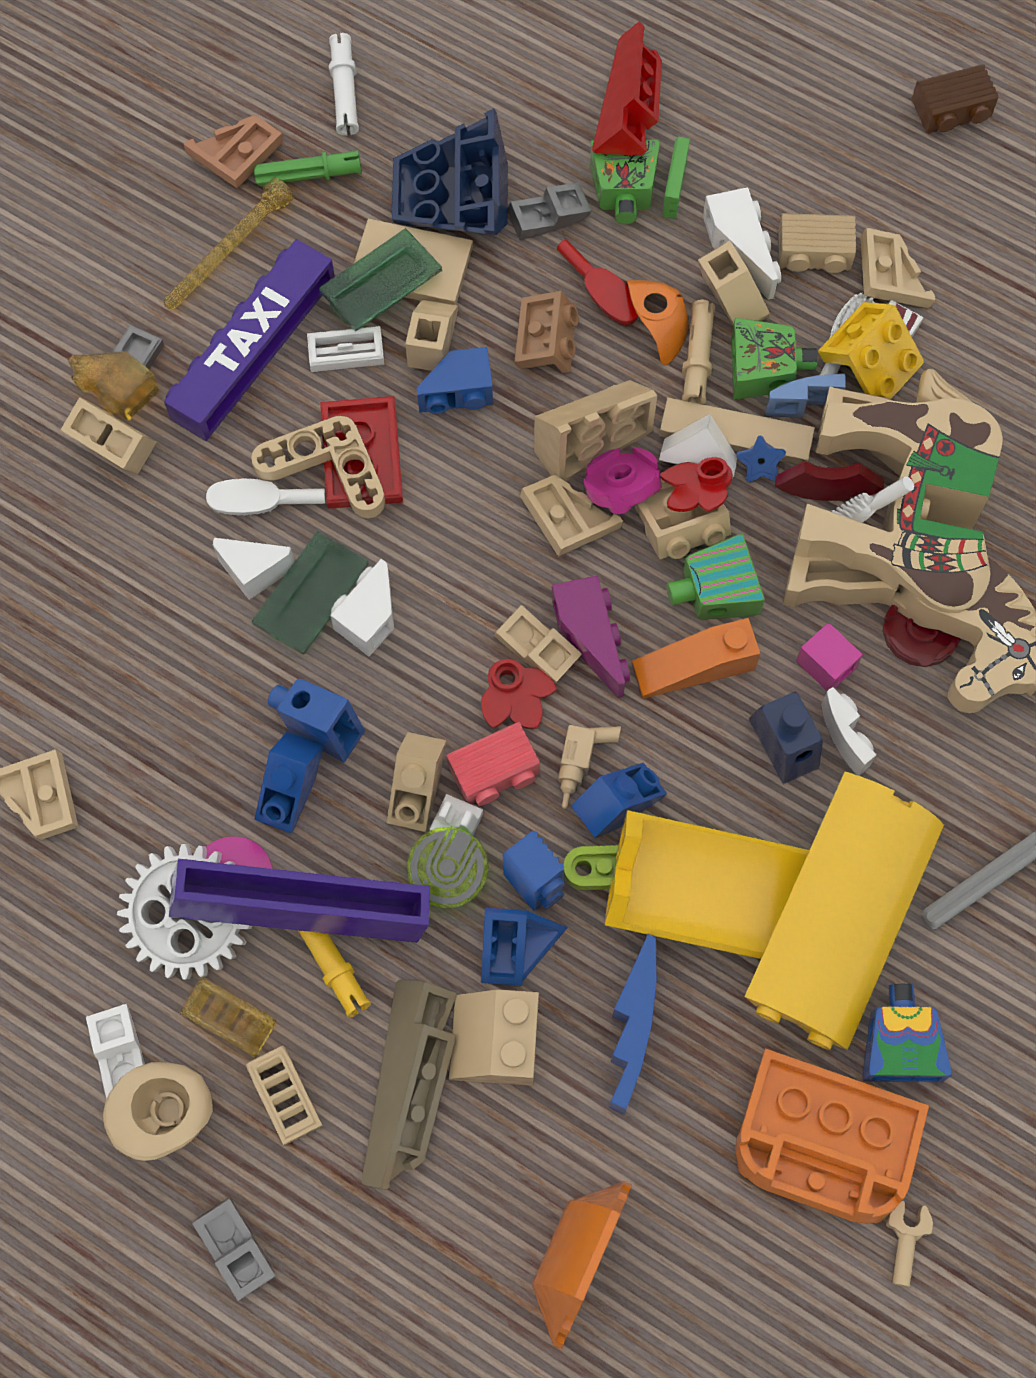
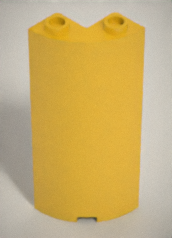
M846 771L842 776L744 996L757 1007L755 1013L760 1017L779 1024L781 1018L796 1023L809 1034L807 1038L809 1042L826 1050H831L832 1045L848 1050L944 827V824L934 814L915 801H910V803L904 802L893 795L894 790Z
M627 810L615 858L617 862L614 877L610 883L605 925L761 959L809 850Z

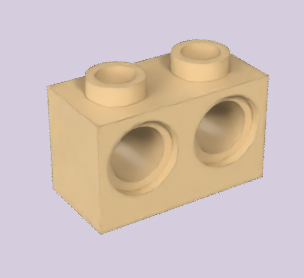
M80 397L61 428V431L121 468L135 474H139L157 443L99 406Z

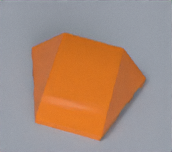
M625 1181L568 1201L532 1282V1287L551 1341L554 1346L560 1349L583 1303L632 1184Z

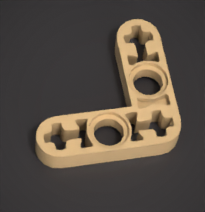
M336 416L264 442L258 445L252 452L251 460L254 471L259 478L266 481L278 480L332 460L355 514L362 518H373L384 509L385 498L383 488L355 423L348 417ZM342 430L346 434V439L340 441L338 437H335V432ZM324 435V440L327 443V447L322 449L319 437ZM303 441H310L316 446L313 453L307 456L298 455L295 452V447ZM287 448L291 459L288 462L283 453V450ZM271 456L275 465L268 467L264 460L265 457ZM353 459L360 460L365 465L360 473L352 475L344 471L343 468L346 462ZM364 483L369 496L373 497V503L367 505L362 500L359 486Z

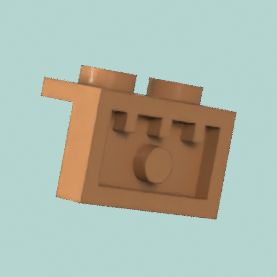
M562 291L521 298L514 361L520 369L555 364L562 373L571 371V361L576 352L574 331L575 326L578 325L579 315L576 306L569 301Z

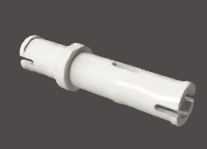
M340 33L341 43H338L337 34H333L329 38L331 48L329 72L333 78L336 131L340 135L347 136V125L350 126L351 135L359 131L354 86L356 66L352 60L351 37L347 33Z

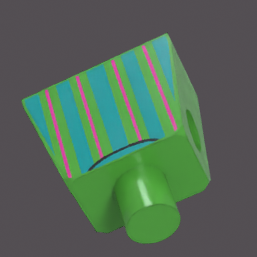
M743 534L733 536L685 558L683 569L685 579L666 583L671 605L692 601L697 618L700 620L760 615L765 600Z

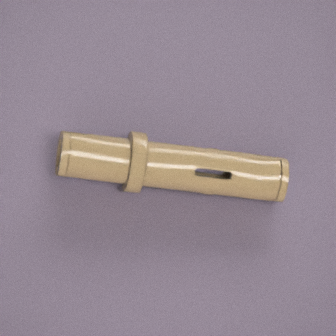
M703 299L692 303L687 361L683 362L682 373L685 376L682 400L688 401L689 398V402L702 405L706 403L707 377L711 376L712 364L709 362L715 312V305L713 303L709 304V301Z

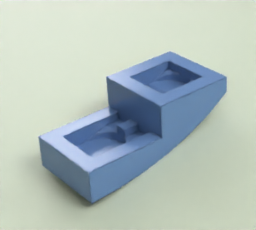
M845 374L811 376L777 387L769 393L765 416L803 417L806 404L824 405L829 387L845 390Z

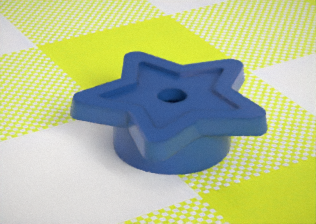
M760 435L750 449L739 451L736 456L747 466L746 480L748 482H752L761 476L775 481V476L779 474L777 464L785 456L786 451L774 448ZM764 458L765 462L763 464H760L758 462V459Z

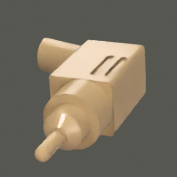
M568 726L558 781L561 783L560 789L564 793L563 809L568 807L569 797L576 792L577 786H581L583 775H588L594 744L618 742L621 726L599 728Z

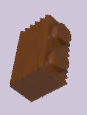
M985 64L917 81L912 95V102L926 133L930 134L932 131L937 132L938 130L939 132H948L959 124H969L970 122L978 124L992 116L999 97L996 88L993 87V81L990 80L988 70H985Z

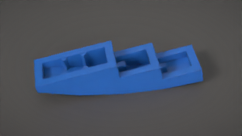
M650 934L645 939L612 1016L626 1023L611 1058V1063L624 1068L625 1071L609 1106L610 1109L625 1115L643 1065L652 1026L657 975L656 937Z

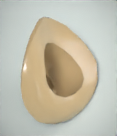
M169 1062L147 1063L123 1075L110 1091L104 1106V1127L113 1146L126 1156L141 1161L155 1160L184 1147L199 1134L208 1123L213 1112L212 1097L202 1075L189 1067Z

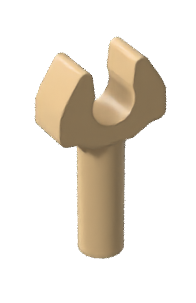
M901 1201L895 1210L887 1216L886 1226L893 1229L899 1238L892 1284L910 1287L916 1241L923 1235L927 1236L932 1233L933 1221L927 1206H922L918 1210L916 1225L914 1227L907 1226L903 1220L905 1202Z

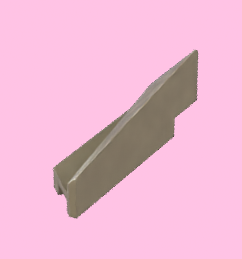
M398 980L396 982L362 1176L363 1185L387 1190L390 1188L389 1183L393 1178L404 1170L415 1169L425 1160L456 1035L443 1031L456 999L457 993L422 981Z

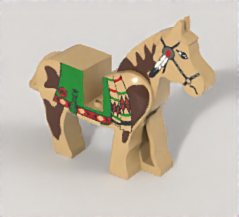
M927 369L921 375L916 403L892 401L886 398L829 387L817 436L819 440L816 453L829 455L843 450L866 449L900 476L899 480L906 476L909 477L914 483V489L888 505L882 529L807 504L801 521L795 555L789 570L782 605L795 607L814 601H824L838 605L880 603L890 607L893 604L898 607L897 611L908 619L912 618L913 622L917 625L943 631L973 644L974 651L967 666L958 672L948 690V699L957 710L965 713H975L1005 694L1026 693L1031 697L1036 692V611L1015 580L1001 566L987 556L983 532L972 530L990 496L1003 442L999 424L987 410L973 403L967 396L948 384L934 369Z

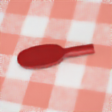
M567 239L561 241L557 246V251L582 275L587 292L601 311L608 315L610 319H613L614 322H618L619 325L628 326L634 324L639 316L632 303L628 285L607 269L594 268Z

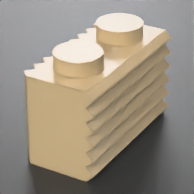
M782 213L778 229L779 267L781 269L786 267L795 272L805 271L808 268L810 270L814 268L817 270L824 269L830 273L851 270L856 254L855 216Z

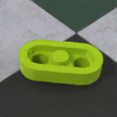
M618 845L581 846L571 850L564 859L563 874L567 883L578 890L610 889L611 879L614 877L617 862L615 858ZM579 865H587L591 869V873L587 876H580L576 872V868Z

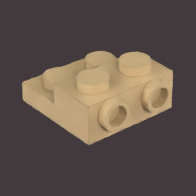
M662 479V487L659 492L634 505L644 523L646 536L659 559L668 556L673 559H680L687 555L691 548L703 544L712 546L724 541L726 536L731 535L729 511L724 504L710 512L703 510L700 505L687 512L670 510L667 508V501L675 487Z

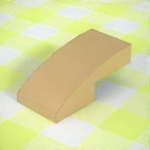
M522 605L493 635L529 666L542 670L554 683L582 655L557 630L546 628Z

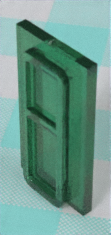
M405 228L322 285L319 291L343 322L350 325L356 332L440 273L442 266Z
M317 531L256 614L252 624L304 655L331 618V609L334 603L342 595L349 593L361 573L368 566L369 561Z

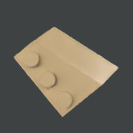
M628 380L535 416L534 452L551 476L556 475L567 482L586 471L585 469L588 464L600 454L617 448L622 450L653 432L657 394L653 389Z

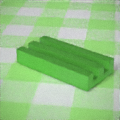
M678 137L675 139L664 196L662 215L665 218L676 219L690 138Z

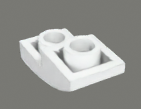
M832 687L826 692L821 704L823 717L839 753L855 774L860 776L871 766L876 754L873 751L874 748L870 740L864 734L853 731L860 717L855 703L846 694L840 695Z

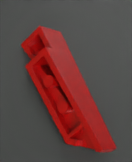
M640 21L618 40L592 146L594 153L641 156L647 152L645 128L649 130L659 122L662 60L657 50L653 49L650 51L644 45L645 27Z

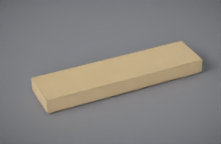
M667 397L659 433L661 437L667 438L711 414L735 452L750 449L757 437L761 435L774 448L786 451L785 456L780 461L799 464L803 461L808 462L815 427Z

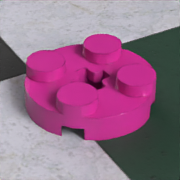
M632 447L633 453L621 454L620 448L606 451L594 458L585 469L587 476L584 479V486L588 498L598 506L609 508L611 513L623 514L628 512L633 505L659 492L662 487L657 459L651 452L642 448Z

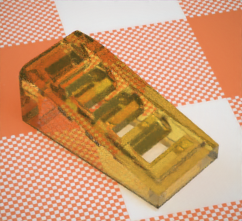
M202 977L179 1012L182 1016L253 1057L259 1054L276 1025V1020L267 1013ZM210 994L216 995L204 1016L199 1015ZM225 1002H228L229 1005L216 1025L213 1023ZM240 1010H242L244 1013L232 1033L228 1031Z

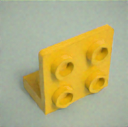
M863 302L818 350L823 362L850 366L865 394L888 400L893 398L924 363L896 306L891 304Z

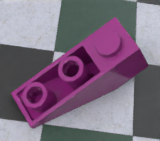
M598 575L553 584L552 604L559 633L582 653L580 657L615 696L617 698L623 697L625 683L630 682V673L626 659L619 660L616 647L621 646V638L617 623L610 624L607 611H612V603L608 588L601 589Z

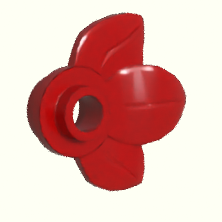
M718 457L706 458L699 464L691 462L680 463L660 474L663 481L675 487L667 501V508L676 512L691 511L699 505L707 512L719 508L728 497L726 488L733 479L731 468L725 460Z
M512 659L499 660L491 666L488 672L489 688L481 698L483 717L491 728L498 727L510 718L513 723L520 722L522 728L537 729L543 715L540 698L552 695L557 690L553 680L539 668H524L519 662ZM504 675H511L515 680L512 684L505 685L500 681V678Z

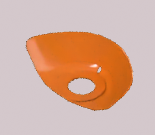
M648 280L623 281L628 283L636 313L648 328L657 344L661 363L663 365L669 364L680 352L689 329L688 314L682 295L676 288L662 282ZM656 293L664 296L667 300L666 309L661 313L649 312L644 307V299L648 295Z

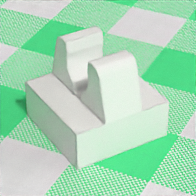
M446 794L431 825L430 834L447 830L443 837V840H446L450 830L454 829L448 841L450 843L458 830L467 833L473 838L483 816V809Z

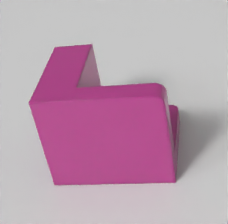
M826 624L801 647L796 661L828 691L832 687L835 689L857 669L863 654L831 624Z

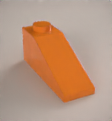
M749 618L710 627L632 660V667L642 699L754 671L758 663L760 651Z

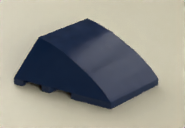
M495 108L484 113L486 118L468 127L464 123L455 127L454 134L438 142L431 139L393 158L392 220L394 223L412 227L440 228L497 235L508 224V162Z

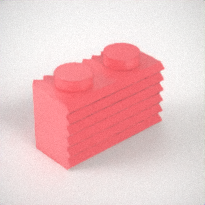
M520 722L446 755L447 765L465 802L471 805L477 803L478 806L487 805L500 796L499 792L511 786L514 789L524 788L536 780L535 776L540 773L539 759Z

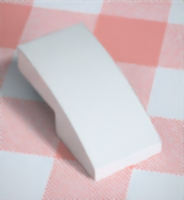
M127 1004L86 1017L92 1049L99 1063L106 1099L123 1075L145 1064Z

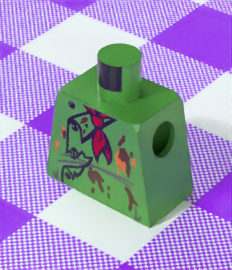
M591 140L590 168L599 207L603 210H615V219L618 223L631 224L637 220V210H647L651 206L660 141L646 140L647 152L638 156L594 153L592 151L594 140Z
M742 318L734 319L731 334L733 399L769 395L770 391L777 387L795 381L797 370H816L817 348H796L795 329L792 326Z

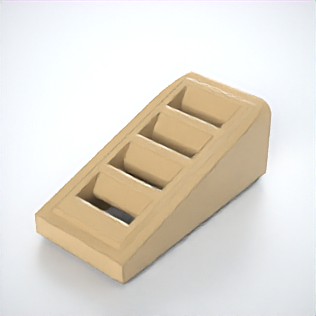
M280 1046L245 1065L284 1146L323 1126L285 1046ZM283 1063L284 1070L263 1080L261 1073ZM288 1079L291 1080L292 1086L272 1096L270 1095L268 1089ZM296 1095L299 1096L301 1101L278 1112L276 1105ZM304 1110L306 1111L307 1118L285 1128L284 1120Z

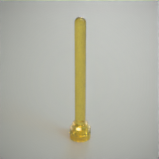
M273 177L263 187L262 200L164 298L166 308L175 309L272 210L284 209L294 199L292 191L284 182Z

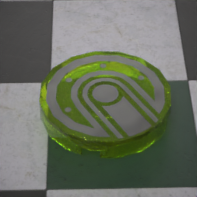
M452 826L435 828L422 835L411 848L407 861L408 880L410 884L430 886V905L440 908L461 907L474 900L485 887L489 874L487 854L481 842L468 831Z

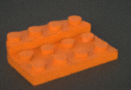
M765 1048L740 1132L736 1139L735 1151L738 1170L742 1176L768 1192L852 1222L880 1223L895 1210L909 1190L929 1105Z

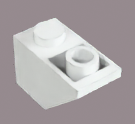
M382 559L373 568L371 566L367 567L361 573L357 580V586L348 596L344 594L334 603L331 609L332 614L330 615L333 629L369 657L394 630L388 565Z

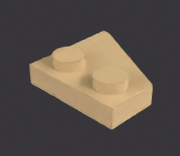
M866 228L860 236L864 296L887 301L893 300L898 303L929 309L935 301V295L932 290L925 292L917 278L921 270L915 260L909 256L908 248L900 234Z
M556 475L522 488L520 494L521 499L558 557L619 530L623 523L620 516L613 514L611 517L593 505L594 503L586 494L573 490L569 483Z
M55 749L0 768V795L5 799L4 802L10 809L19 815L23 820V824L36 838L43 840L78 828L61 752Z

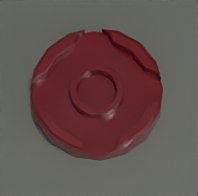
M891 605L884 617L883 635L886 645L897 658L909 665L928 667L938 665L951 657L961 638L940 630L919 626L913 622L912 618L908 619L899 613L897 606Z

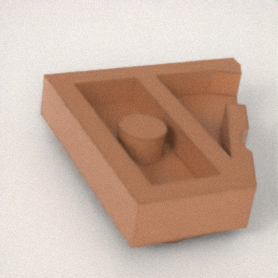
M253 115L240 120L236 125L224 126L214 130L215 136L198 143H195L194 139L188 140L184 143L185 152L235 188H238L254 172L255 166L262 164L284 141L280 131L258 116Z

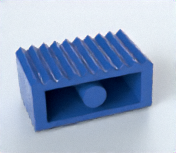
M531 831L502 855L503 875L533 912L541 906L548 909L556 904L564 896L562 888L565 885L563 881L564 863H558L559 857H553V851L548 850V844H543V838H538V832Z

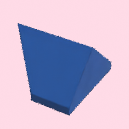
M485 907L481 983L522 986L524 979L568 927L526 910Z

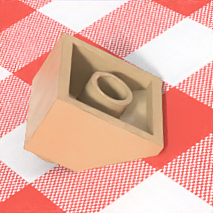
M489 990L456 995L452 1034L456 1035L450 1058L449 1080L533 1086L539 992Z

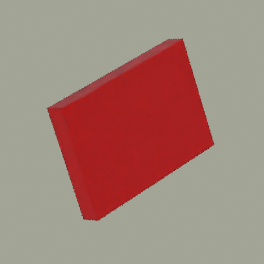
M395 396L320 402L321 421L336 416H345L355 423L383 488L385 504L403 503ZM338 430L335 432V437L343 441L346 439V434L342 430ZM322 435L324 449L327 447V443L324 440V435ZM353 459L346 462L343 469L346 473L354 475L360 473L365 465L362 461ZM332 460L324 462L328 509L351 507ZM364 483L359 486L362 500L367 505L373 503V497L369 496Z

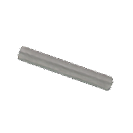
M1036 831L926 907L921 913L926 924L931 929H937L1036 859Z

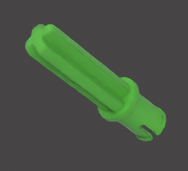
M359 150L327 155V152L324 151L322 156L257 164L254 168V175L257 185L264 186L326 177L327 181H330L333 176L362 174V168L360 166Z

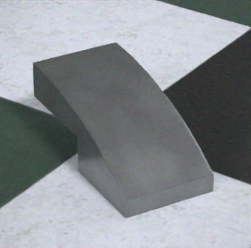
M578 182L546 187L543 197L510 201L508 213L518 238L524 239L549 233L576 223L590 216L591 209Z
M230 1197L192 1222L237 1301L276 1276Z

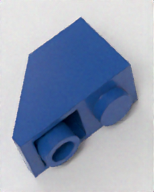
M487 347L449 351L417 387L419 413L439 414L448 409L466 408L476 410L485 405H493V388Z
M289 732L282 736L269 751L254 820L289 833L294 831L316 780L323 744Z
M643 762L600 776L571 807L594 838L622 827L627 810L642 813L666 796L667 792L659 783L658 776Z

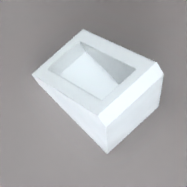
M709 414L665 438L659 460L674 464L684 462L699 464L706 458L718 457L726 461L734 477L737 456L713 417Z
M214 538L213 547L218 561L249 600L294 570L295 561L291 547Z

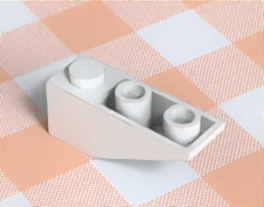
M748 187L706 196L703 219L712 247L717 249L731 241L747 266L758 290L768 300L774 299L777 283L781 282V271L778 262H772L769 253L771 252V241L768 232L762 231L760 225L761 211L758 201H752Z

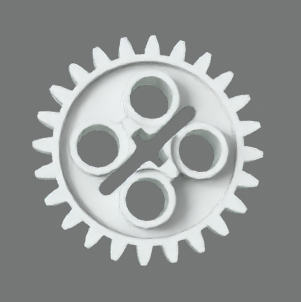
M181 844L179 855L177 856L175 850L167 846L164 848L165 859L162 860L157 854L151 853L149 854L152 865L150 868L142 864L135 866L141 875L139 880L126 878L125 881L133 888L132 894L125 893L119 895V898L129 903V907L118 911L117 915L129 918V923L121 927L119 931L121 933H132L133 938L125 946L127 948H141L136 958L138 962L152 958L150 964L151 972H157L165 965V977H174L178 968H180L182 979H190L194 967L198 975L204 977L208 974V963L214 969L221 970L223 964L220 956L223 955L229 959L237 957L231 948L232 944H246L245 939L238 933L240 929H252V926L198 920L212 931L213 936L208 938L192 919L169 917L170 899L165 897L159 890L161 885H165L171 894L172 877L178 859L220 863L222 853L215 851L206 859V847L199 845L192 856L189 844ZM228 861V862L224 863V864H233V865H235V863L232 862V861ZM155 901H160L166 911L164 919L158 924L151 921L148 913L150 906ZM185 929L191 931L195 938L194 947L188 953L182 951L177 942L179 934Z

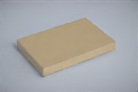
M368 219L350 274V286L419 301L427 300L456 305L472 253L473 240Z

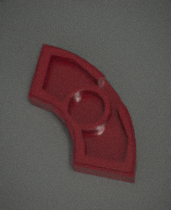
M803 461L776 475L775 487L801 498L820 501L850 500L851 498L854 499L855 496L858 497L862 493H867L869 496L878 493L884 489V479L861 463L840 468H825Z

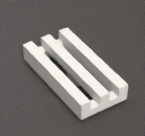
M380 326L307 333L311 372L384 365ZM374 340V343H364V344H354V345H352V343H348V342H358V341ZM338 344L335 347L316 348L319 345Z

